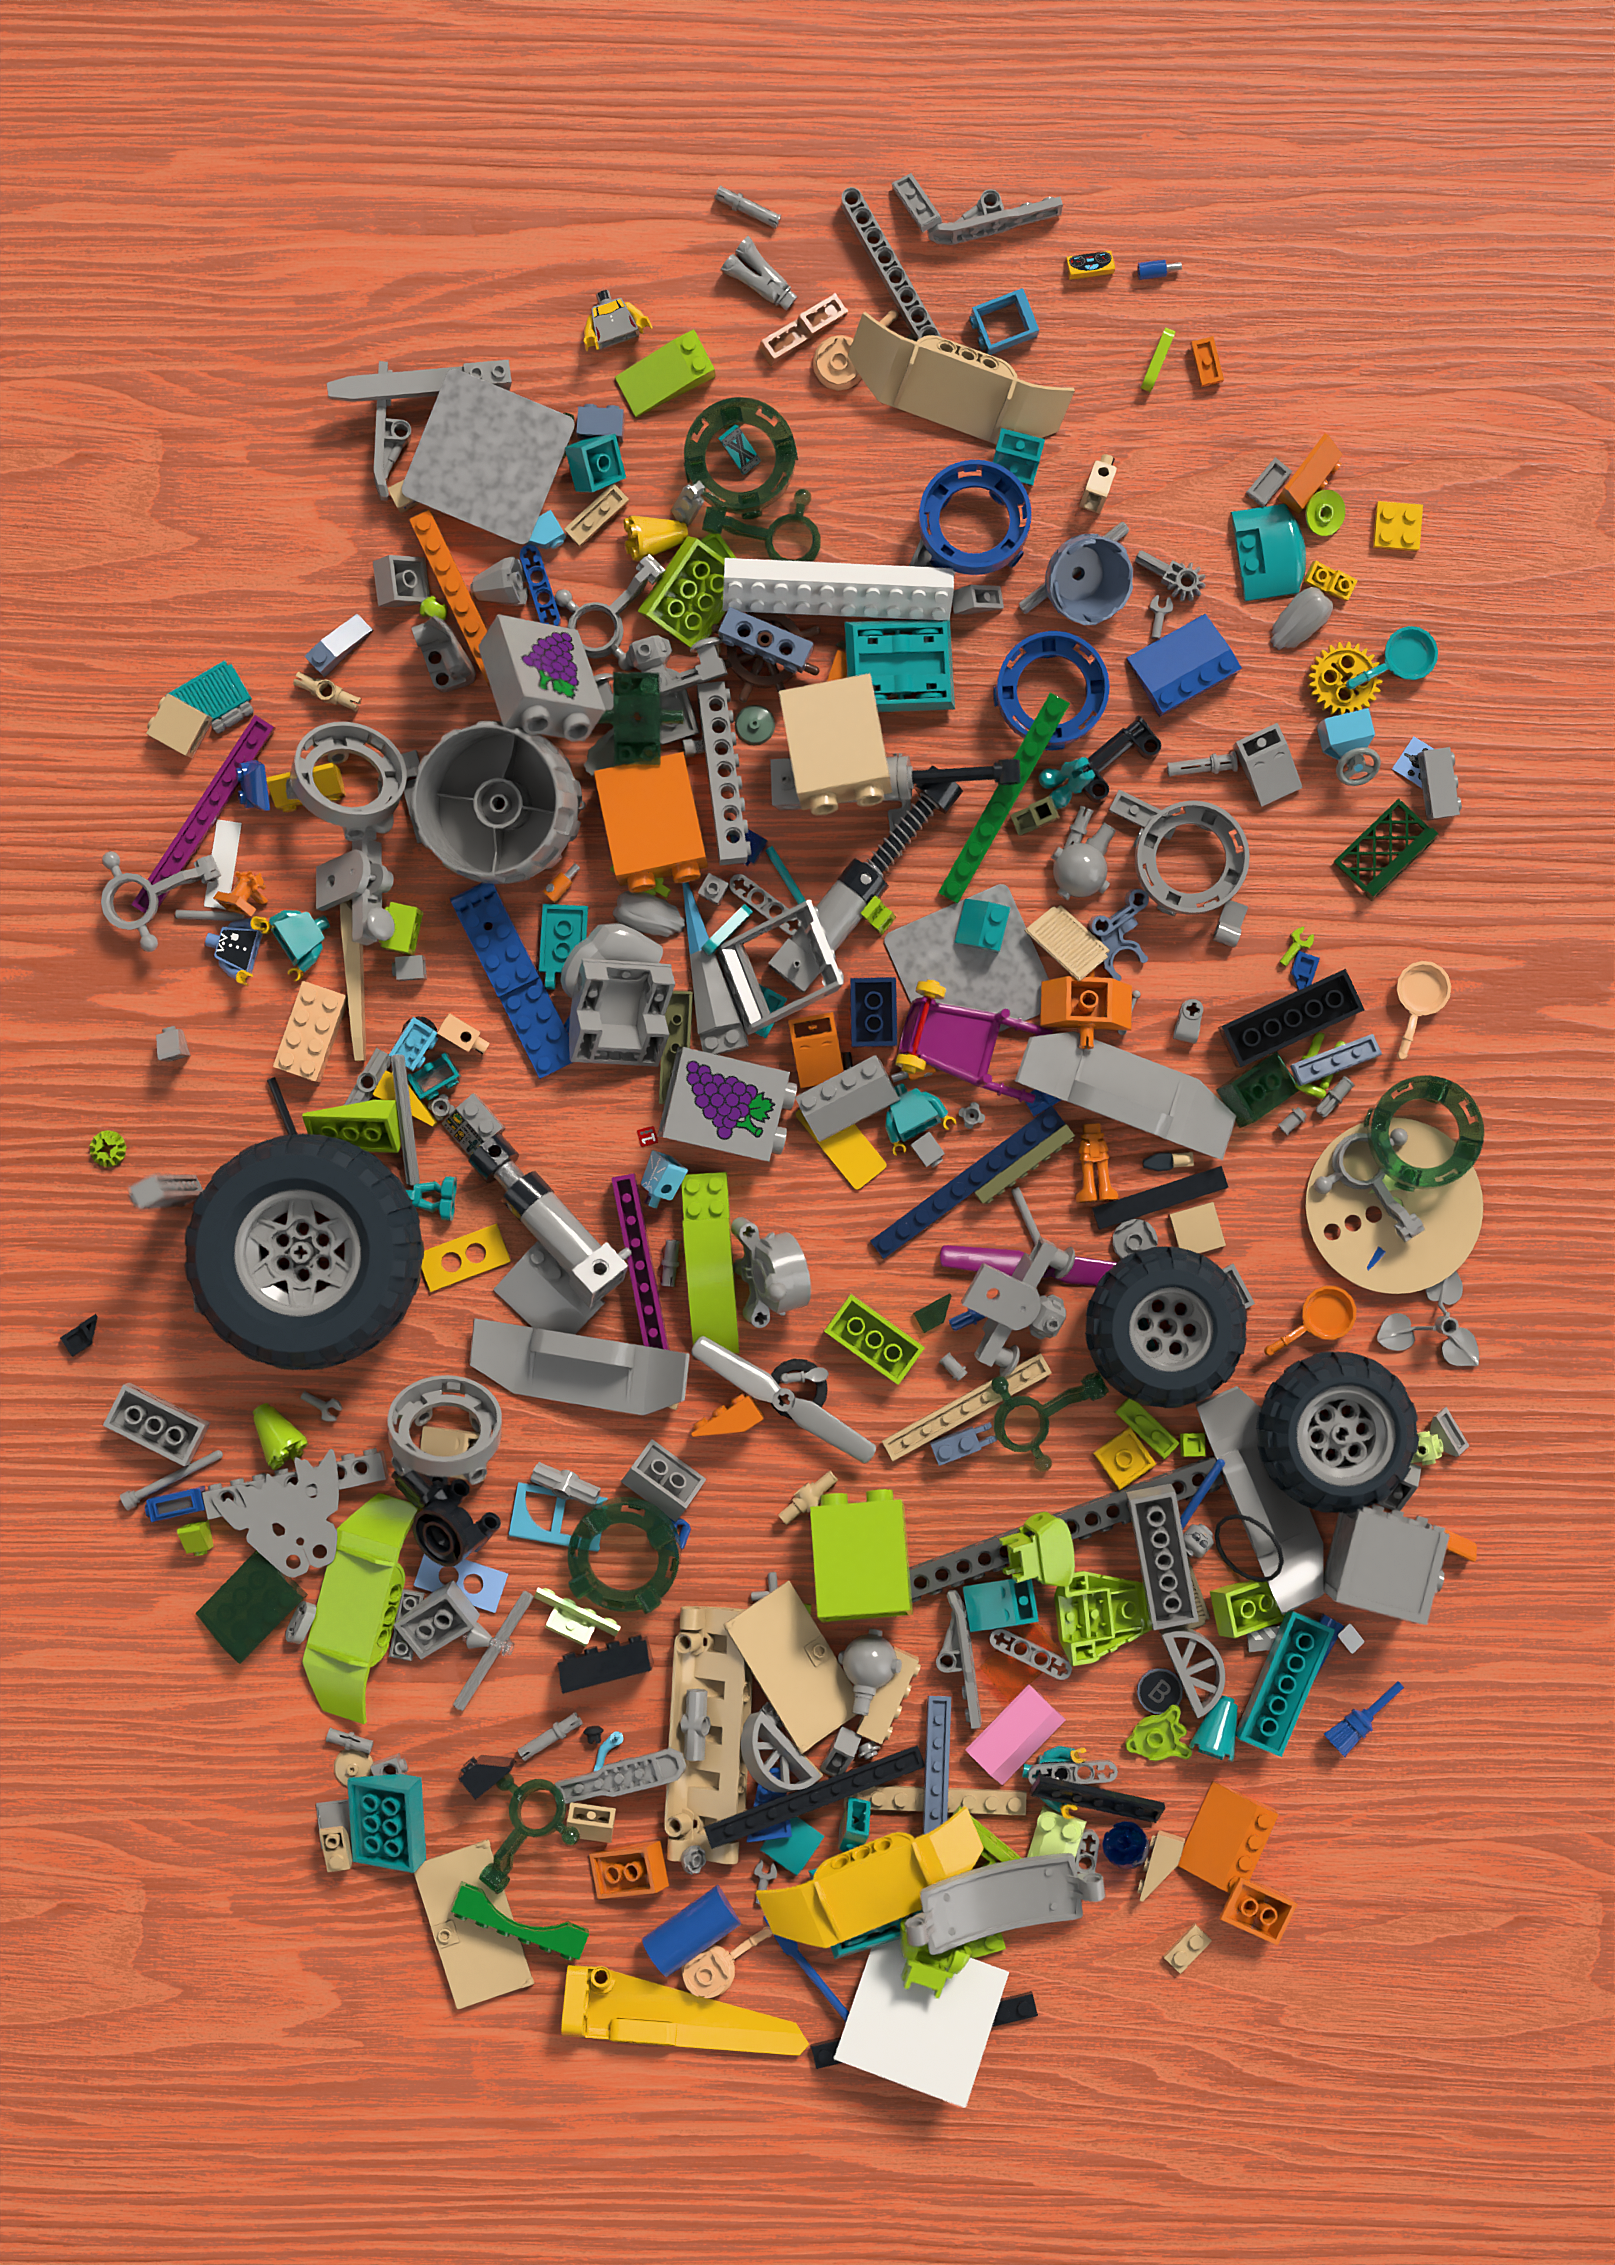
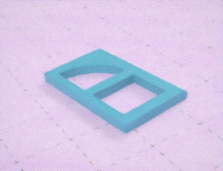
M518 1482L510 1531L508 1532L509 1536L596 1552L600 1550L599 1545L607 1497H598L591 1538L560 1533L566 1500L559 1497L556 1500L551 1531L538 1526L528 1512L526 1491L551 1496L556 1495L553 1494L552 1490L543 1486Z

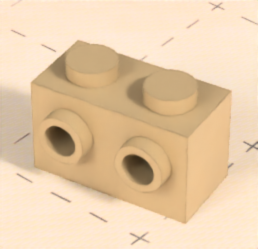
M570 1802L566 1837L611 1843L616 1809Z

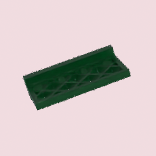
M1398 798L1333 863L1366 893L1365 896L1369 900L1373 901L1437 839L1439 833L1427 826ZM1398 806L1405 812V820H1392V812ZM1389 816V821H1383L1386 817ZM1405 824V836H1392V825ZM1408 824H1417L1424 831L1419 836H1408ZM1378 825H1389V836H1376V827ZM1363 840H1373V852H1359V844ZM1376 840H1389V852H1376ZM1392 840H1405V849L1402 852H1392ZM1346 856H1356V868H1347L1341 861ZM1359 856H1373V867L1359 868ZM1376 856H1389V865L1386 867H1376ZM1359 871H1373V880L1367 886L1359 879Z

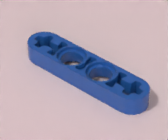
M531 544L525 545L520 550V559L540 622L549 624L544 622L548 619L546 612H540V610L549 609L552 617H557L554 620V626H560L561 617L541 554L536 546ZM531 550L532 553H536L533 559L535 565L540 563V566L531 567L529 559L524 558L527 556V551ZM535 571L543 573V580L539 583L531 581V575ZM539 594H549L550 601L544 605L540 604L537 600Z

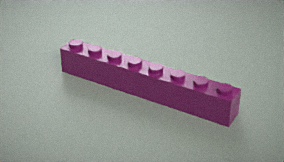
M636 1174L612 1177L624 1246L632 1252L627 1257L644 1346L670 1350Z

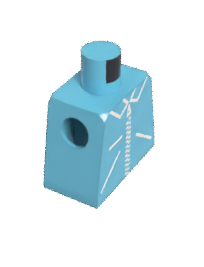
M652 1150L641 1181V1185L649 1192L644 1203L657 1208L661 1198L669 1201L672 1200L688 1169L672 1156Z

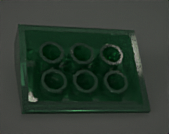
M256 1550L196 1614L223 1649L241 1664L308 1594L291 1577L281 1573Z

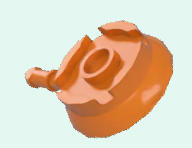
M1323 1286L1315 1289L1307 1296L1304 1302L1302 1312L1303 1325L1286 1336H1282L1281 1339L1273 1344L1266 1346L1264 1353L1267 1356L1274 1355L1275 1352L1285 1346L1287 1347L1289 1343L1306 1331L1326 1340H1335L1345 1336L1352 1329L1356 1321L1357 1308L1353 1298L1345 1290L1336 1286Z

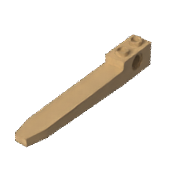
M352 899L340 904V919L351 1036L355 1061H366L363 944L353 942Z

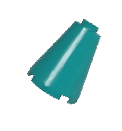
M1224 1695L1221 1696L1217 1704L1206 1714L1189 1744L1190 1749H1193L1195 1745L1199 1747L1198 1752L1220 1760H1223V1757L1226 1756L1229 1757L1228 1762H1233L1238 1705L1234 1704L1235 1699Z

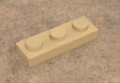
M613 483L576 517L564 531L581 547L630 501Z

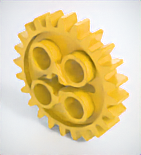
M1341 642L1336 645V650L1330 645L1328 653L1325 650L1320 652L1322 658L1317 656L1314 658L1317 665H1311L1309 668L1314 673L1307 676V678L1313 680L1308 687L1315 688V691L1310 695H1318L1319 698L1315 703L1323 702L1322 710L1331 707L1330 714H1334L1336 710H1339V715H1342L1346 710L1347 713L1354 712V709L1356 711L1362 710V706L1367 709L1370 706L1368 700L1371 702L1376 700L1372 693L1378 694L1381 690L1376 685H1380L1383 682L1377 679V676L1371 678L1369 682L1366 681L1365 686L1358 685L1354 690L1348 689L1346 682L1343 683L1341 681L1345 676L1352 679L1362 674L1363 671H1368L1379 665V662H1371L1375 656L1374 654L1366 656L1367 648L1361 652L1359 651V644L1351 648L1350 642H1347L1345 648H1343ZM1343 658L1350 660L1351 668H1344L1341 660ZM1331 664H1335L1337 670L1333 668ZM1324 673H1331L1334 677V682H1326ZM1339 690H1344L1348 693V700L1340 699L1338 695Z

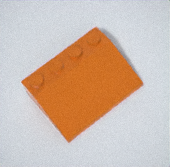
M1212 1781L1184 1843L1180 1862L1177 1866L1231 1894L1239 1876L1248 1880L1251 1879L1279 1814L1274 1808Z

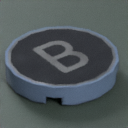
M1166 1668L1148 1670L1137 1683V1695L1140 1703L1146 1710L1154 1714L1164 1713L1171 1705L1178 1706L1182 1699L1183 1689L1180 1680L1173 1672Z

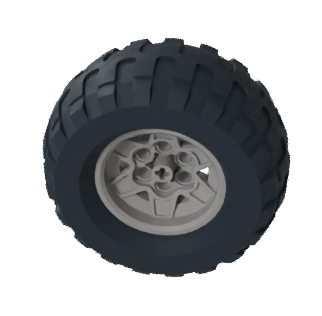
M296 1134L274 1137L273 1139L249 1146L239 1152L229 1162L224 1163L212 1175V1179L206 1188L200 1192L193 1206L194 1211L185 1233L186 1263L184 1264L187 1281L190 1282L195 1296V1304L200 1313L213 1326V1331L224 1342L231 1344L234 1348L241 1351V1354L254 1361L263 1362L284 1370H317L339 1365L359 1357L382 1342L401 1322L418 1290L421 1279L422 1260L424 1259V1243L422 1241L417 1210L412 1204L402 1182L381 1160L368 1151L345 1140L323 1135ZM314 1211L325 1215L330 1221L320 1225L317 1224ZM288 1213L286 1225L275 1222L278 1218ZM303 1222L309 1226L307 1235H302L299 1231V1226ZM283 1234L287 1235L290 1241L286 1247H283L279 1242ZM322 1234L328 1235L330 1239L329 1244L325 1247L319 1242V1237ZM343 1242L345 1245L344 1261L334 1252ZM302 1246L303 1250H307V1254L303 1255V1257L300 1254V1249H302ZM263 1247H265L270 1252V1254L264 1259ZM283 1257L287 1258L290 1262L287 1270H283L280 1267V1260ZM322 1257H327L330 1261V1265L326 1270L322 1269L319 1265ZM303 1268L307 1269L310 1273V1278L307 1281L301 1280L299 1275ZM319 1279L331 1283L326 1289L315 1293ZM286 1280L288 1291L280 1287L277 1282Z

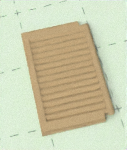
M1061 905L1058 908L1053 906L1025 929V932L1078 981H1081L1108 958L1106 953H1109L1110 950Z

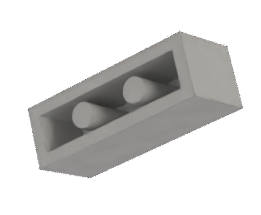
M1446 747L1417 753L1427 821L1460 815L1462 804L1461 799L1457 797L1458 777L1454 775L1455 756L1451 752V748Z

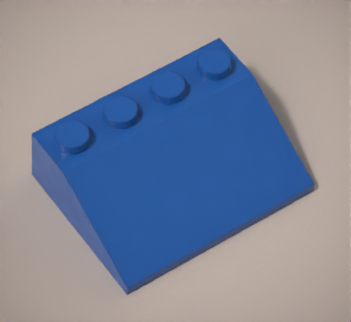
M1206 614L1126 658L1159 717L1236 675L1242 669L1233 651Z

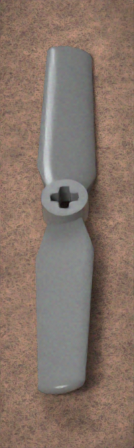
M705 1336L700 1337L695 1342L691 1351L695 1358L754 1399L773 1403L776 1409L786 1411L798 1426L862 1463L869 1462L874 1456L876 1445L814 1402L796 1398L790 1389L781 1388L766 1371ZM786 1393L789 1395L788 1400L790 1403H784L782 1406L779 1404L780 1399L778 1396H784Z

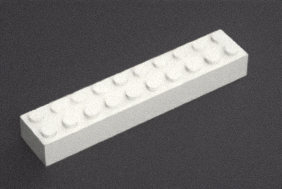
M725 558L723 611H728L729 607L741 612L950 621L954 591L953 568Z

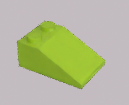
M1249 1580L1210 1591L1219 1636L1237 1638L1282 1622L1285 1614H1281L1267 1581L1257 1582Z

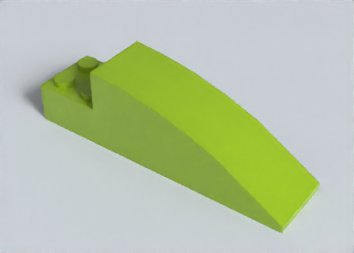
M727 1172L685 1175L681 1183L684 1215L683 1233L693 1346L700 1337L705 1336L732 1353H740Z

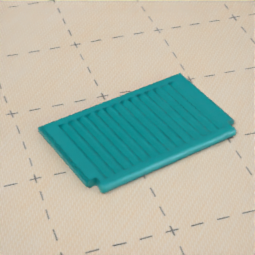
M225 660L167 693L214 718L212 722L252 699L233 665L229 664L227 666Z

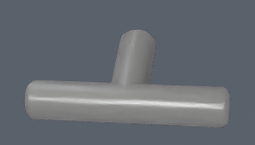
M776 1572L768 1573L769 1591L752 1592V1601H759L778 1588Z

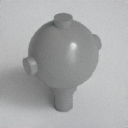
M1103 823L1097 833L1092 838H1088L1086 843H1075L1064 849L1058 846L1055 849L1051 858L1055 860L1053 875L1056 884L1060 888L1057 891L1058 895L1068 900L1071 896L1087 897L1097 891L1101 894L1106 891L1110 883L1106 880L1108 867L1104 855L1108 851L1106 849L1108 843L1116 833L1115 829Z
M869 1629L868 1634L855 1638L848 1644L845 1651L842 1650L839 1653V1664H843L847 1678L854 1684L855 1700L852 1712L854 1714L868 1716L870 1702L876 1694V1689L886 1685L895 1673L900 1672L902 1662L900 1659H897L893 1646L882 1637L883 1631Z

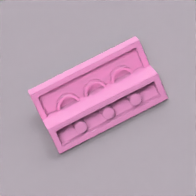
M1028 1685L965 1750L995 1780L1003 1785L1066 1719L1040 1693Z

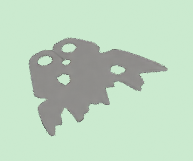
M333 1449L327 1452L317 1469H314L308 1460H300L295 1457L294 1462L298 1476V1483L296 1485L289 1482L286 1487H283L269 1474H266V1483L262 1484L261 1489H257L254 1486L237 1485L236 1488L242 1495L246 1507L235 1504L229 1498L223 1502L216 1496L212 1497L213 1503L226 1521L237 1530L249 1528L247 1542L281 1573L293 1578L306 1573L309 1565L316 1568L328 1565L335 1558L337 1530L333 1523L326 1520L328 1516L338 1510L339 1503L338 1471ZM310 1484H315L317 1487V1496L315 1498H310L306 1495L305 1489ZM272 1524H281L285 1528V1534L276 1536L273 1532ZM298 1538H303L304 1544L298 1545L296 1543V1540ZM319 1544L327 1549V1555L322 1559L314 1557L312 1552L313 1548ZM297 1555L301 1561L300 1566L296 1569L289 1568L286 1564L288 1556Z

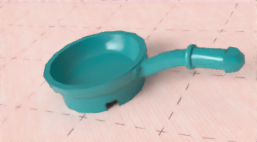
M1407 626L1398 629L1390 636L1386 643L1385 663L1368 671H1363L1362 674L1352 679L1350 678L1346 682V687L1348 689H1355L1358 685L1366 681L1369 682L1371 678L1388 669L1392 674L1403 679L1416 680L1425 677L1434 669L1438 660L1436 641L1429 632L1420 627Z

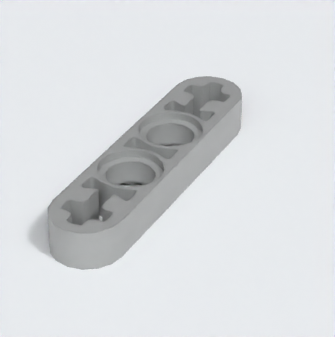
M737 874L731 878L729 882L731 891L768 920L773 918L769 914L772 906H779L782 909V913L789 910V908L746 876ZM743 879V884L748 889L750 885L754 887L748 893L747 898L743 896L746 894L743 889L735 890V880L740 881ZM755 892L762 893L764 895L763 903L759 905L754 904L751 901L752 894ZM795 917V918L791 919L790 921L794 922L795 920H798V919H797V917ZM787 922L778 926L791 936L797 931L796 929L790 931V925Z
M995 1628L991 1631L989 1639L994 1648L1057 1679L1064 1680L1071 1675L1072 1667L1065 1658L1004 1628ZM1000 1633H1004L1003 1637L1010 1641L1011 1637L1015 1638L1011 1642L1009 1650L1005 1649L1008 1645L1004 1642L996 1644L995 1634L1000 1635ZM1018 1642H1022L1027 1646L1026 1652L1022 1655L1014 1652V1646ZM1039 1652L1047 1655V1661L1043 1665H1038L1034 1661L1035 1655ZM1052 1657L1056 1658L1053 1662L1059 1666L1065 1663L1066 1673L1061 1672V1674H1057L1058 1670L1051 1666L1050 1670L1047 1669L1051 1664Z
M1091 1760L1078 1764L1075 1762L1036 1764L1028 1770V1779L1033 1785L1036 1779L1032 1775L1036 1774V1770H1040L1041 1774H1048L1047 1769L1051 1768V1778H1055V1771L1058 1768H1064L1068 1773L1064 1781L1077 1784L1106 1783L1113 1781L1118 1771L1115 1764L1110 1760ZM1097 1765V1770H1104L1105 1765H1108L1110 1769H1113V1772H1109L1108 1777H1105L1102 1772L1097 1773L1098 1778H1094L1093 1766ZM1083 1766L1090 1769V1775L1085 1779L1080 1778L1077 1774L1079 1768Z

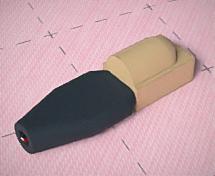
M1169 1152L1157 1153L1143 1159V1168L1155 1171H1168L1176 1167L1194 1166L1193 1152L1170 1154Z

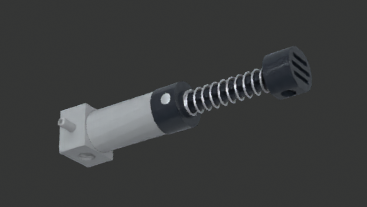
M931 766L928 770L938 769V768H936V767H934V766ZM956 782L916 784L914 789L921 797H917L918 801L915 805L911 803L912 809L910 811L906 810L907 815L904 818L900 817L902 821L899 825L895 824L896 828L893 832L889 831L890 836L887 839L883 838L885 842L882 846L878 845L879 849L876 853L872 852L874 854L871 859L867 858L868 863L853 858L837 878L835 884L816 906L819 913L818 920L821 927L825 928L829 948H832L834 952L863 918L861 912L872 898L876 896L880 899L889 888L888 884L883 880L882 873L889 871L888 866L894 864L895 857H900L899 852L901 850H906L905 845L911 843V837H917L916 831L922 830L921 825L923 823H928V816H933L934 809H938L946 814L963 793L962 788ZM801 924L793 936L787 939L770 960L768 966L803 994L820 973V969Z

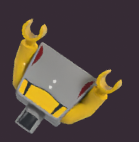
M609 290L600 291L596 294L599 305L592 307V314L587 317L584 330L585 350L588 351L590 346H596V350L604 349L640 336L639 331L643 334L644 327H650V329L653 327L649 318L644 316L630 302H624L622 298L612 300Z

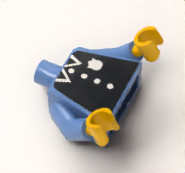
M254 916L253 918H243L230 922L228 927H222L220 936L208 933L206 936L205 946L216 949L214 958L219 959L218 963L222 970L229 977L245 986H249L246 983V978L248 976L253 977L252 971L262 938L261 931L266 930V928L261 927V922L267 920L264 917Z

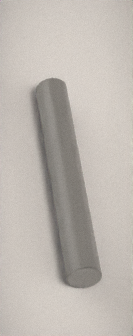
M176 910L175 912L176 919L237 921L245 918V915L233 912Z
M1017 1187L1011 1190L1031 1238L1036 1245L1041 1235L1022 1192Z

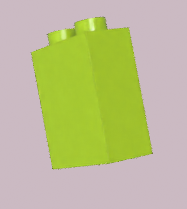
M888 1489L866 1492V1502L848 1503V1494L845 1493L821 1495V1506L810 1507L818 1619L821 1622L913 1615L905 1507L902 1499L894 1500L893 1490Z

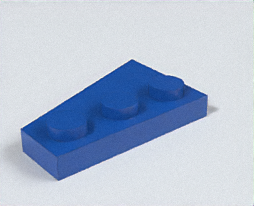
M780 1767L771 1768L769 1772L781 1781ZM758 1783L754 1807L787 1795V1793L770 1791ZM790 1819L748 1835L746 1843L792 1837Z

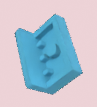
M412 1017L388 1055L390 1057L396 1054L404 1055L406 1067L412 1071L415 1067L419 1069L426 1059L423 1056L428 1048L431 1050L438 1040L435 1037L437 1032L415 1017Z

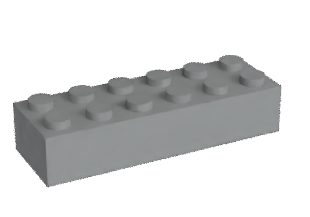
M1172 1484L1126 1492L1149 1619L1153 1630L1199 1622L1177 1498Z

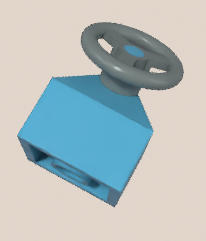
M1369 708L1325 718L1316 726L1322 752L1339 761L1336 766V775L1343 784L1359 786L1369 782L1376 776L1380 769L1381 761L1376 751L1367 748L1375 736ZM1363 754L1372 757L1374 761L1373 766L1366 764ZM1347 764L1349 769L1343 773V767ZM1355 773H1368L1359 779H1349Z

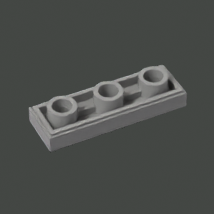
M403 1589L396 1621L422 1602L425 1593ZM394 1627L389 1657L412 1661L414 1650Z

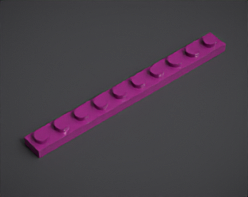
M254 715L148 878L152 885L184 870L240 784V782H237L235 769L239 768V763H245L257 758L276 729L275 727ZM142 887L131 905L146 913L149 907V897L147 891ZM169 891L158 896V908L166 898Z

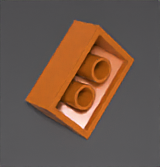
M1324 433L1277 498L1297 514L1302 509L1306 510L1308 502L1316 490L1318 492L1323 490L1328 483L1325 479L1328 474L1332 473L1334 475L1342 464L1339 462V459L1343 454L1328 434Z

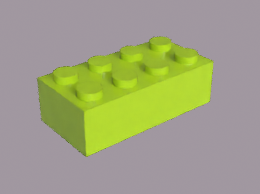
M851 1293L824 1329V1332L898 1385L925 1349L922 1344Z

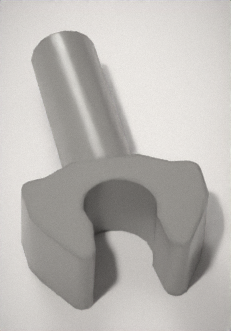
M1158 595L1150 603L1149 609L1155 613L1151 638L1160 639L1164 616L1173 610V603L1170 597L1166 600L1165 608L1158 606Z
M306 1391L300 1397V1399L320 1409L322 1412L321 1419L325 1421L337 1420L334 1415L329 1413L330 1407H334L339 1411L343 1409L340 1402L335 1398L325 1402Z
M760 1860L755 1866L754 1874L760 1879L758 1890H767L769 1880L776 1879L777 1867L775 1862H772L770 1872L765 1873L762 1871L763 1860ZM756 1896L755 1903L760 1904Z

